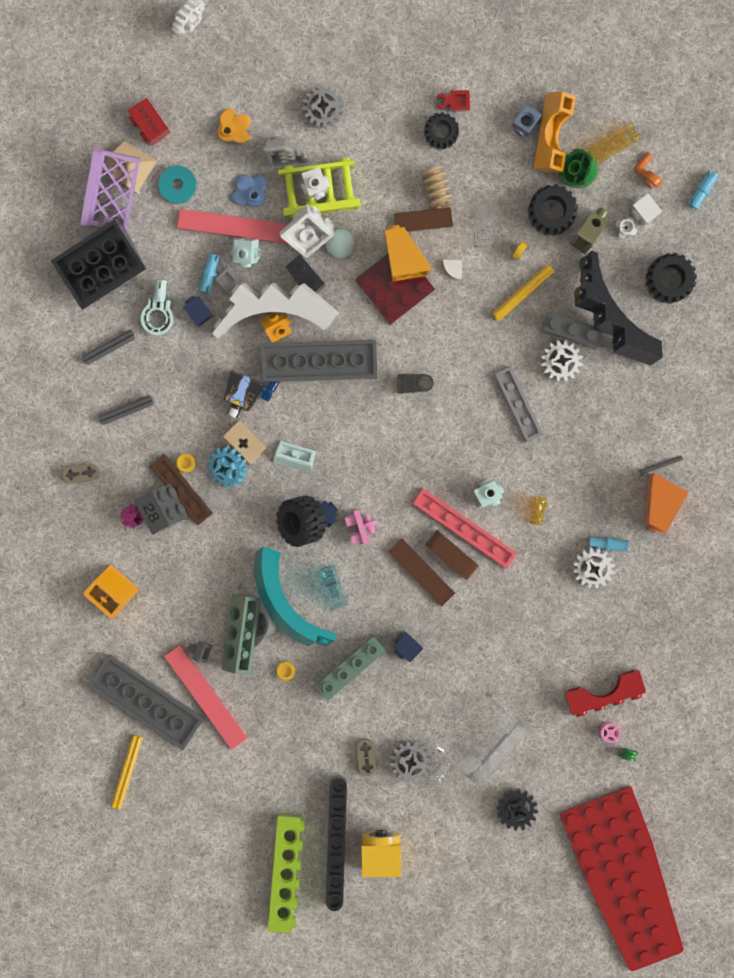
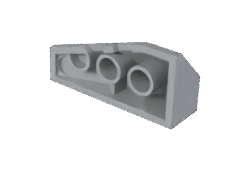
M273 136L270 140H266L265 153L270 167L308 162L307 155L286 138Z

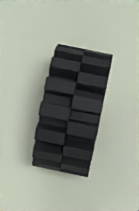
M441 112V114L435 113L433 117H429L425 124L424 135L430 146H434L436 149H446V147H451L456 142L459 134L458 122L455 121L454 117L450 116L451 114L447 113L446 115L444 112ZM444 124L448 127L449 134L445 138H439L435 135L434 129L437 125Z

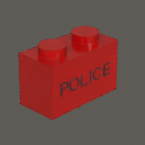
M147 98L128 110L131 115L128 119L134 127L139 126L142 131L139 134L145 143L149 141L153 146L171 133Z

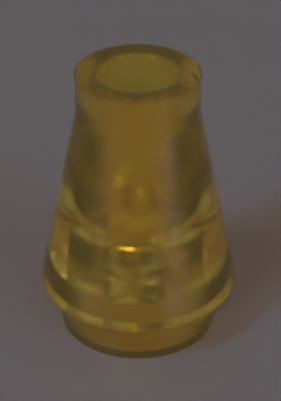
M540 496L532 497V501H530L531 524L543 525V519L549 504L547 503V498Z

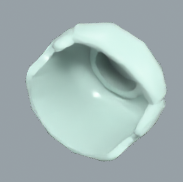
M337 229L334 231V236L326 242L325 246L331 256L343 259L352 253L355 239L348 230Z

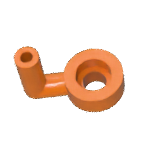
M646 152L635 166L634 171L645 179L644 184L649 188H659L663 183L662 179L655 173L644 169L653 157L649 152Z

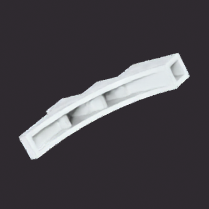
M247 283L237 284L231 291L233 295L229 299L235 305L231 304L225 311L226 317L223 320L220 318L214 325L215 330L212 334L216 338H220L242 319L265 312H285L298 315L312 321L325 330L339 315V312L305 283L300 286L296 285L290 292L292 296L287 294L276 283L270 286L267 284L260 292L262 296Z

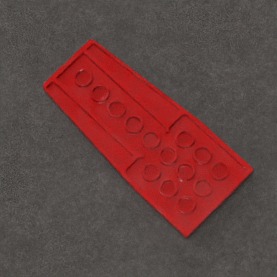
M631 785L560 812V817L578 864L629 970L635 971L682 953L684 948L654 845Z

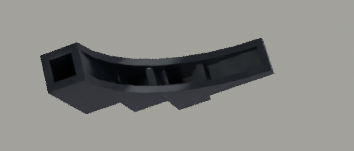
M594 251L589 252L580 260L581 285L574 291L575 306L594 313V330L613 336V353L650 366L663 358L662 341L638 328L621 311L603 280L598 253Z

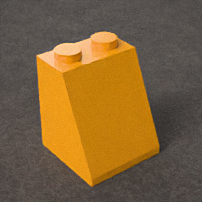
M400 225L388 227V230H385V240L392 281L431 275L430 264L404 227L400 228Z

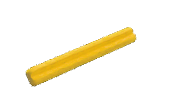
M548 264L544 266L493 311V317L497 321L503 319L554 274L553 268Z
M132 736L111 803V807L114 809H121L142 743L143 738L141 736Z

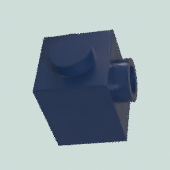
M324 501L320 504V507L324 509L323 513L324 515L326 514L325 522H327V527L329 528L337 521L335 517L338 516L336 513L338 509L331 501L329 503Z
M407 632L404 634L399 633L393 640L395 642L393 645L395 650L393 652L401 659L405 657L409 662L423 650V647Z

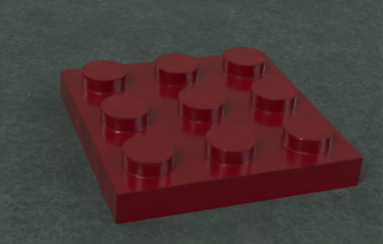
M388 254L355 279L356 283L389 325L393 324L435 291V288L425 276L393 282Z

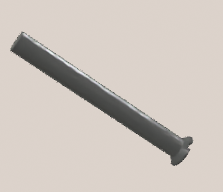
M678 456L640 470V473L643 476V474L683 460V457Z

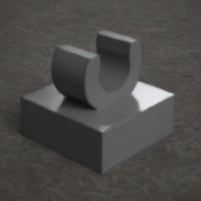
M201 641L197 645L190 643L187 651L194 653L192 660L206 663L213 645Z

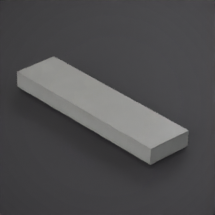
M509 366L494 373V377L525 442L527 443L544 435L512 367Z

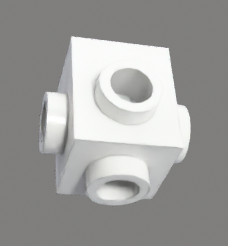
M321 168L302 173L304 183H301L304 195L308 194L309 198H314V200L325 197V194L328 193L327 187H330L327 175H322Z

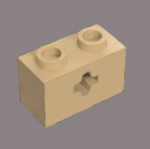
M240 420L223 436L226 439L224 443L231 450L236 448L239 453H242L240 458L246 459L244 464L247 462L252 464L267 449ZM241 439H243V440H247V439H248V442H247L248 447H247V448H245V447L240 448V445H241L240 440H241Z

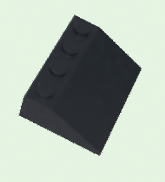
M119 219L109 222L51 260L82 310L146 270L138 251Z

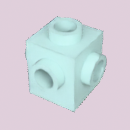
M234 239V246L231 250L233 263H240L241 267H251V264L257 263L261 254L260 248H258L259 239Z
M489 479L479 483L480 487L473 490L481 508L487 505L492 508L500 504L499 499L503 498L502 493H504L500 482L496 484L495 480L490 482ZM488 490H492L493 495L491 497L487 495Z

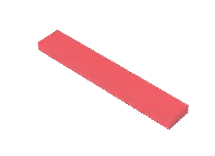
M180 209L178 229L288 244L280 237V231L288 224Z
M424 488L421 489L412 502L417 508L507 569L517 553Z
M179 645L164 656L231 750L246 740L248 737L183 647Z

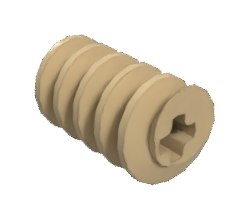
M436 166L422 173V177L427 178L424 181V185H429L426 188V192L431 193L428 199L434 200L430 203V207L437 209L454 204V202L448 201L452 194H446L451 188L444 187V184L449 182V180L442 179L447 173L440 171L445 166Z

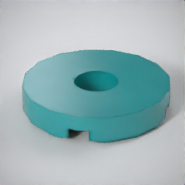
M180 165L165 169L158 181L162 197L173 204L190 201L197 189L193 173L188 168ZM175 180L183 182L181 189H173L172 184Z

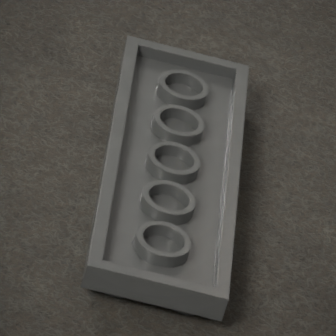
M376 340L261 343L262 382L378 378Z
M111 654L107 656L88 684L90 689L182 751L204 720L203 716Z

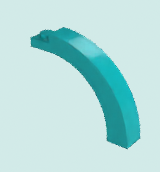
M265 546L256 551L254 566L256 587L260 600L274 623L292 639L306 646H310L315 642L320 646H327L333 643L336 639L335 633L310 624L300 617L287 601L279 579L281 552Z

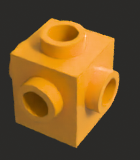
M270 312L265 317L259 319L272 343L292 332L289 327L292 322L288 315H283L282 312Z

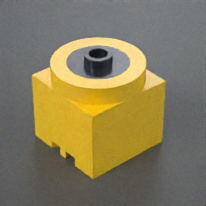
M380 829L362 834V877H401L400 833Z

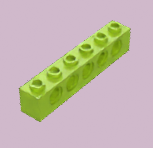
M278 814L268 932L291 934L292 928L296 927V916H293V909H297L298 905L295 889L299 890L300 878H296L297 870H301V859L298 858V851H302L303 847L300 832H304L305 820H301L302 815ZM291 830L295 833V837L288 839L285 836V832ZM291 850L294 855L291 858H286L283 852ZM284 869H289L292 872V875L290 877H284L281 871ZM282 888H287L290 891V894L288 896L281 895L280 890ZM284 907L289 913L281 915L278 909Z

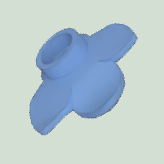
M258 174L252 179L248 175H239L237 178L238 190L230 194L232 200L239 205L249 204L253 207L262 205L265 200L263 191L266 187L264 177ZM258 194L257 198L252 199L253 195Z

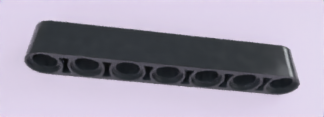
M341 775L334 776L331 779L329 791L326 906L331 911L340 910L344 899L347 780ZM341 781L344 787L338 790L334 788L333 783ZM340 800L343 803V807L337 809L333 806V802ZM335 819H339L343 825L336 828L332 825V822ZM337 838L341 840L342 844L339 847H335L331 841ZM333 858H339L341 860V864L339 866L332 865L331 860ZM331 878H339L341 881L340 884H331ZM335 896L340 899V902L332 904L329 899Z

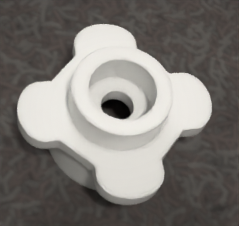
M628 217L623 221L618 220L615 224L619 230L618 236L622 239L628 235L634 236L637 233L632 217Z

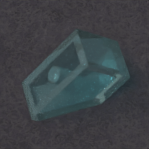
M335 564L316 570L330 610L349 605Z

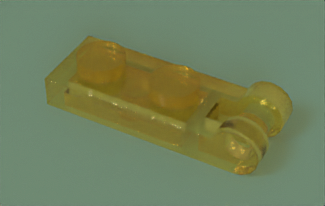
M631 122L587 148V152L594 156L597 165L640 141L642 137L640 133L637 134L634 129L635 125ZM627 132H628L629 136L631 137V138L628 139V140H627L626 137L624 136V134L627 133Z

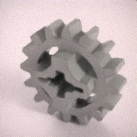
M321 85L319 91L312 88L313 94L307 93L308 100H303V104L307 105L302 108L303 112H308L304 115L305 119L311 118L310 124L312 125L316 122L317 128L323 124L324 128L327 129V124L329 123L333 127L334 120L340 121L338 114L343 115V110L340 108L344 107V103L339 102L342 99L341 95L336 96L337 90L330 92V86L323 90ZM325 95L331 97L334 101L328 100ZM319 96L317 101L315 103H312V101ZM322 100L324 101V104L326 106L325 114H323V111L320 108ZM331 111H335L334 114L330 118H328V115L331 113ZM317 113L319 116H321V119L315 117L313 114Z
M407 740V745L404 746L402 743H399L400 749L394 748L396 755L390 756L394 760L390 763V766H395L392 772L393 774L399 773L398 779L403 776L406 783L408 779L415 783V778L418 777L421 781L422 774L428 775L426 768L430 769L431 765L427 762L432 759L431 757H426L429 754V750L423 751V744L418 747L417 741L410 745L409 740ZM410 749L409 753L401 754L403 751ZM417 751L421 753L424 761L418 759ZM413 754L414 762L416 763H412L409 769L406 760H410ZM398 762L405 767L404 772L399 768ZM417 768L421 769L417 773L412 774L413 770Z

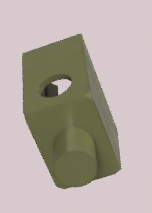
M599 208L596 213L591 212L570 245L586 255L607 225L608 221L605 219L609 213L603 208Z

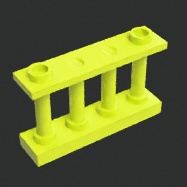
M342 158L339 159V162L298 168L284 166L282 170H278L279 177H285L289 205H287V208H283L285 219L293 218L304 207L296 204L293 175H301L304 172L319 167L323 172V176L327 175L330 187H327V200H325V203L317 204V201L314 198L310 199L307 194L308 202H306V205L311 208L315 206L321 214L361 209L360 199H355L352 191L350 168L355 167L354 160ZM342 169L346 196L344 200L336 201L334 199L331 170Z

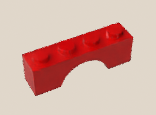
M638 669L619 674L617 685L606 695L597 696L590 694L583 686L564 691L572 716L576 715V717L584 716L587 714V711L592 709L594 711L603 710L606 708L605 705L613 704V706L622 704L624 699H639L642 697V694L646 693Z

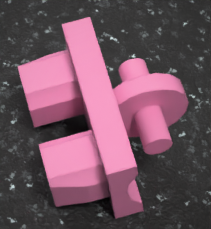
M353 511V514L345 517L347 527L357 524L359 532L350 534L352 544H367L369 540L365 528L368 527L369 534L375 533L373 525L378 524V521H371L369 514L364 516L366 524H363L360 511Z

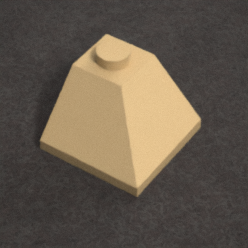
M124 141L113 152L140 158L134 192L138 193L157 160ZM109 157L105 164L109 169L117 163L113 157ZM126 161L122 166L128 173L135 168V162ZM119 166L110 171L116 180L125 175ZM127 177L119 182L127 188L131 187Z

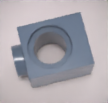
M526 104L513 122L514 132L522 137L524 135L528 137L541 119L542 114ZM527 118L531 121V125L524 126L521 120Z

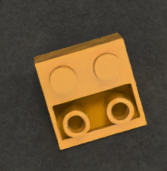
M111 564L94 580L83 595L112 620L116 618L140 589Z

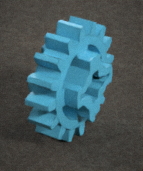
M221 446L214 450L207 459L210 463L206 465L207 468H211L208 474H213L212 480H218L219 486L224 483L225 488H228L230 485L233 488L240 484L243 478L247 476L244 471L248 469L243 464L246 462V459L240 458L242 453L237 454L236 448L230 450L229 446L225 448Z

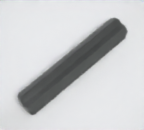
M128 330L82 356L84 362L89 365L135 340L133 331Z
M148 395L99 415V420L102 425L108 424L154 404L153 399Z

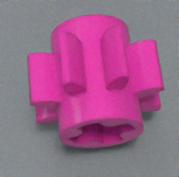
M130 504L129 507H125L121 511L120 517L123 519V525L135 529V526L142 524L144 519L137 506Z

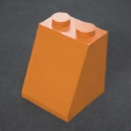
M650 473L647 476L643 523L648 525L646 529L660 534V532H667L689 492L656 473Z

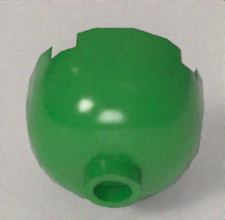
M573 149V152L569 155L566 154L564 170L559 175H561V181L572 188L582 189L594 182L598 173V165L592 154L583 149Z

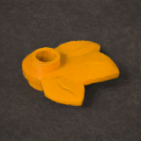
M232 108L226 109L220 116L221 125L217 129L219 139L224 142L234 141L238 144L249 141L251 137L246 130L250 125L251 118L244 114L235 115ZM227 129L230 133L226 134L223 130Z

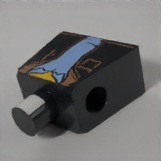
M231 370L224 400L231 403L227 414L238 418L242 408L250 411L266 385Z

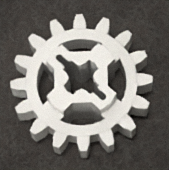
M202 0L184 2L174 15L175 22L172 24V30L179 36H184L185 33L193 31L195 26L202 20L201 15L205 9V3Z
M558 340L556 341V346L552 343L549 344L550 350L545 348L544 352L547 355L541 356V359L545 360L541 366L547 368L544 374L549 372V379L555 376L556 382H559L561 378H563L564 382H567L568 376L573 379L575 378L573 373H580L577 367L583 366L579 362L583 356L577 355L580 349L574 350V343L568 346L567 340L563 344ZM564 349L570 351L572 355L566 354ZM556 350L555 358L549 360L551 353ZM560 356H562L563 359L568 360L567 362L564 363V366H562L561 363H558V362H557V363H553V362H556L557 360H559V359H560ZM574 363L572 370L568 372L569 364ZM551 367L559 369L560 374L553 371Z
M590 546L588 552L582 549L583 555L577 554L578 561H573V564L577 566L573 568V572L578 573L575 576L576 579H581V585L588 583V588L595 584L597 589L599 583L605 586V580L611 581L610 574H615L614 569H612L615 567V563L610 562L613 559L612 555L607 556L606 549L600 552V547L593 550L592 546ZM585 560L586 565L581 570L582 563ZM590 562L592 563V565L594 564L595 567L597 566L598 573L596 572V570L591 568ZM606 565H607V569H606L605 573L602 574L603 568H605Z

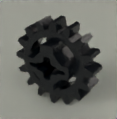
M517 788L515 793L512 789H509V795L504 792V799H498L501 805L496 806V809L501 811L497 813V817H503L500 821L501 824L507 823V829L513 826L514 831H517L518 827L525 830L524 825L526 824L531 827L530 820L536 821V817L533 814L538 813V810L534 808L537 806V802H531L534 798L533 795L527 796V790L521 793L520 788ZM514 797H518V799L515 801H509ZM526 801L529 803L530 811L524 807ZM518 806H520V809L523 812L517 811L515 814L512 807L517 808ZM504 808H506L510 812L508 818L504 813ZM525 818L522 821L516 822L517 819Z

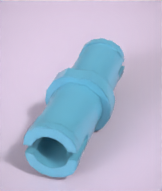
M708 170L700 185L696 186L697 190L687 204L698 210L704 198L709 196V190L719 176Z
M208 253L205 268L201 272L203 275L198 288L199 291L210 294L213 279L217 275L215 272L220 256Z
M590 537L589 547L592 546L593 549L600 547V549H606L607 552H610V550L628 552L629 540L611 539V537Z

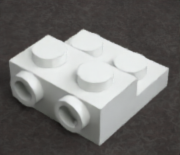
M308 205L299 210L293 216V221L280 231V237L306 259L334 236L332 221L329 218L323 219L320 216V211L315 206L311 208Z

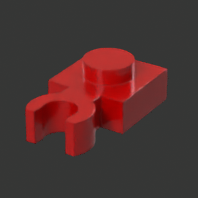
M469 90L450 91V96L448 97L445 94L437 95V99L444 100V104L437 105L439 110L450 106L451 112L470 111Z

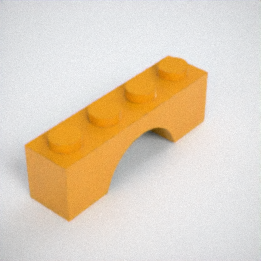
M563 91L546 93L534 169L545 173L563 172L566 153L559 147L558 136L563 123L573 116L576 96Z

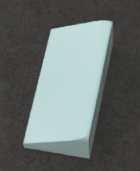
M279 441L273 463L310 473L316 451Z

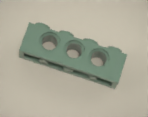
M232 594L221 670L235 674H251L261 601L259 597Z
M373 635L316 683L315 687L328 701L386 652V648Z

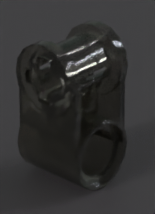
M397 374L398 394L430 391L434 386L433 378L428 374ZM423 378L431 381L427 388L420 385V381H423Z

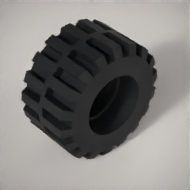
M549 184L544 188L541 187L533 195L528 207L529 220L531 219V225L535 226L538 232H544V235L551 234V236H555L558 233L562 234L570 228L577 217L578 204H576V197L572 196L570 190H565L566 187H558L559 184H554V186ZM556 200L563 206L564 214L559 220H549L543 215L541 208L545 201Z
M667 253L658 257L649 266L648 273L645 276V279H647L645 284L646 287H649L648 292L654 295V299H659L662 303L668 302V304L681 301L693 291V287L696 285L695 279L697 274L694 273L696 268L691 266L690 263L692 262L690 259L686 260V256H679L678 253ZM665 268H674L680 273L681 284L678 288L669 289L663 285L661 272Z
M305 495L282 502V505L278 507L279 511L276 514L277 529L287 544L293 547H301L322 539L323 534L326 532L325 527H327V522H325L326 514L324 515L323 507H320V503L318 500L315 501L314 497Z

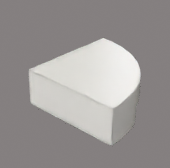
M443 260L446 272L454 279L462 280V260Z

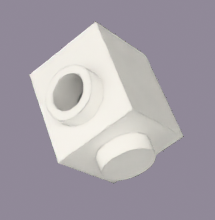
M649 193L644 197L641 194L632 201L634 204L631 207V214L635 220H640L644 226L662 212Z

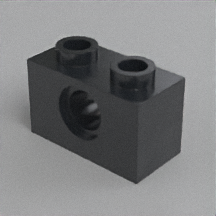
M298 255L285 266L286 270L299 285L305 283L315 293H318L325 287V283L301 255Z

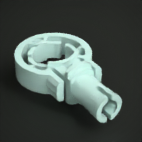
M155 280L154 297L148 298L147 306L141 313L143 328L153 335H161L168 332L174 324V313L170 308L171 301L165 298L167 284L165 280ZM154 310H160L165 314L166 324H168L170 318L168 327L163 331L161 329L166 327V325L154 327L149 323L148 325L152 328L151 330L146 324V321H150L149 316Z

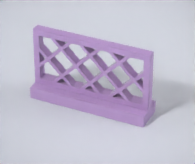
M97 146L94 147L80 225L103 227L108 224L106 222H111L114 217L120 214L124 219L123 227L127 231L140 158L102 150L101 147ZM105 156L113 157L117 164L108 169L104 163ZM126 161L135 162V168L127 173L122 164ZM119 166L125 175L116 180L110 171ZM108 173L113 183L105 187L100 180L102 176ZM127 177L131 187L124 191L118 182ZM116 185L121 194L112 198L107 189ZM105 192L110 201L101 205L97 196ZM124 196L128 205L120 209L115 201ZM112 203L118 212L109 217L104 208ZM100 210L107 218L102 222L93 220L94 214Z

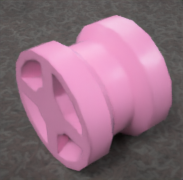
M606 722L601 725L599 733L604 741L614 743L619 739L620 730L614 723Z

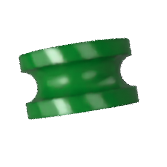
M622 747V754L619 757L636 762L635 756L638 755V752Z

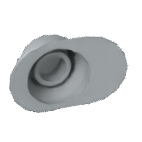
M261 605L254 647L259 645L264 637L272 635L277 627L269 616L267 609Z

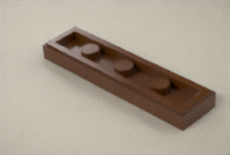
M165 454L150 466L165 486L171 484L176 490L181 505L184 506L197 525H200L213 514Z
M403 538L388 551L441 606L455 594Z

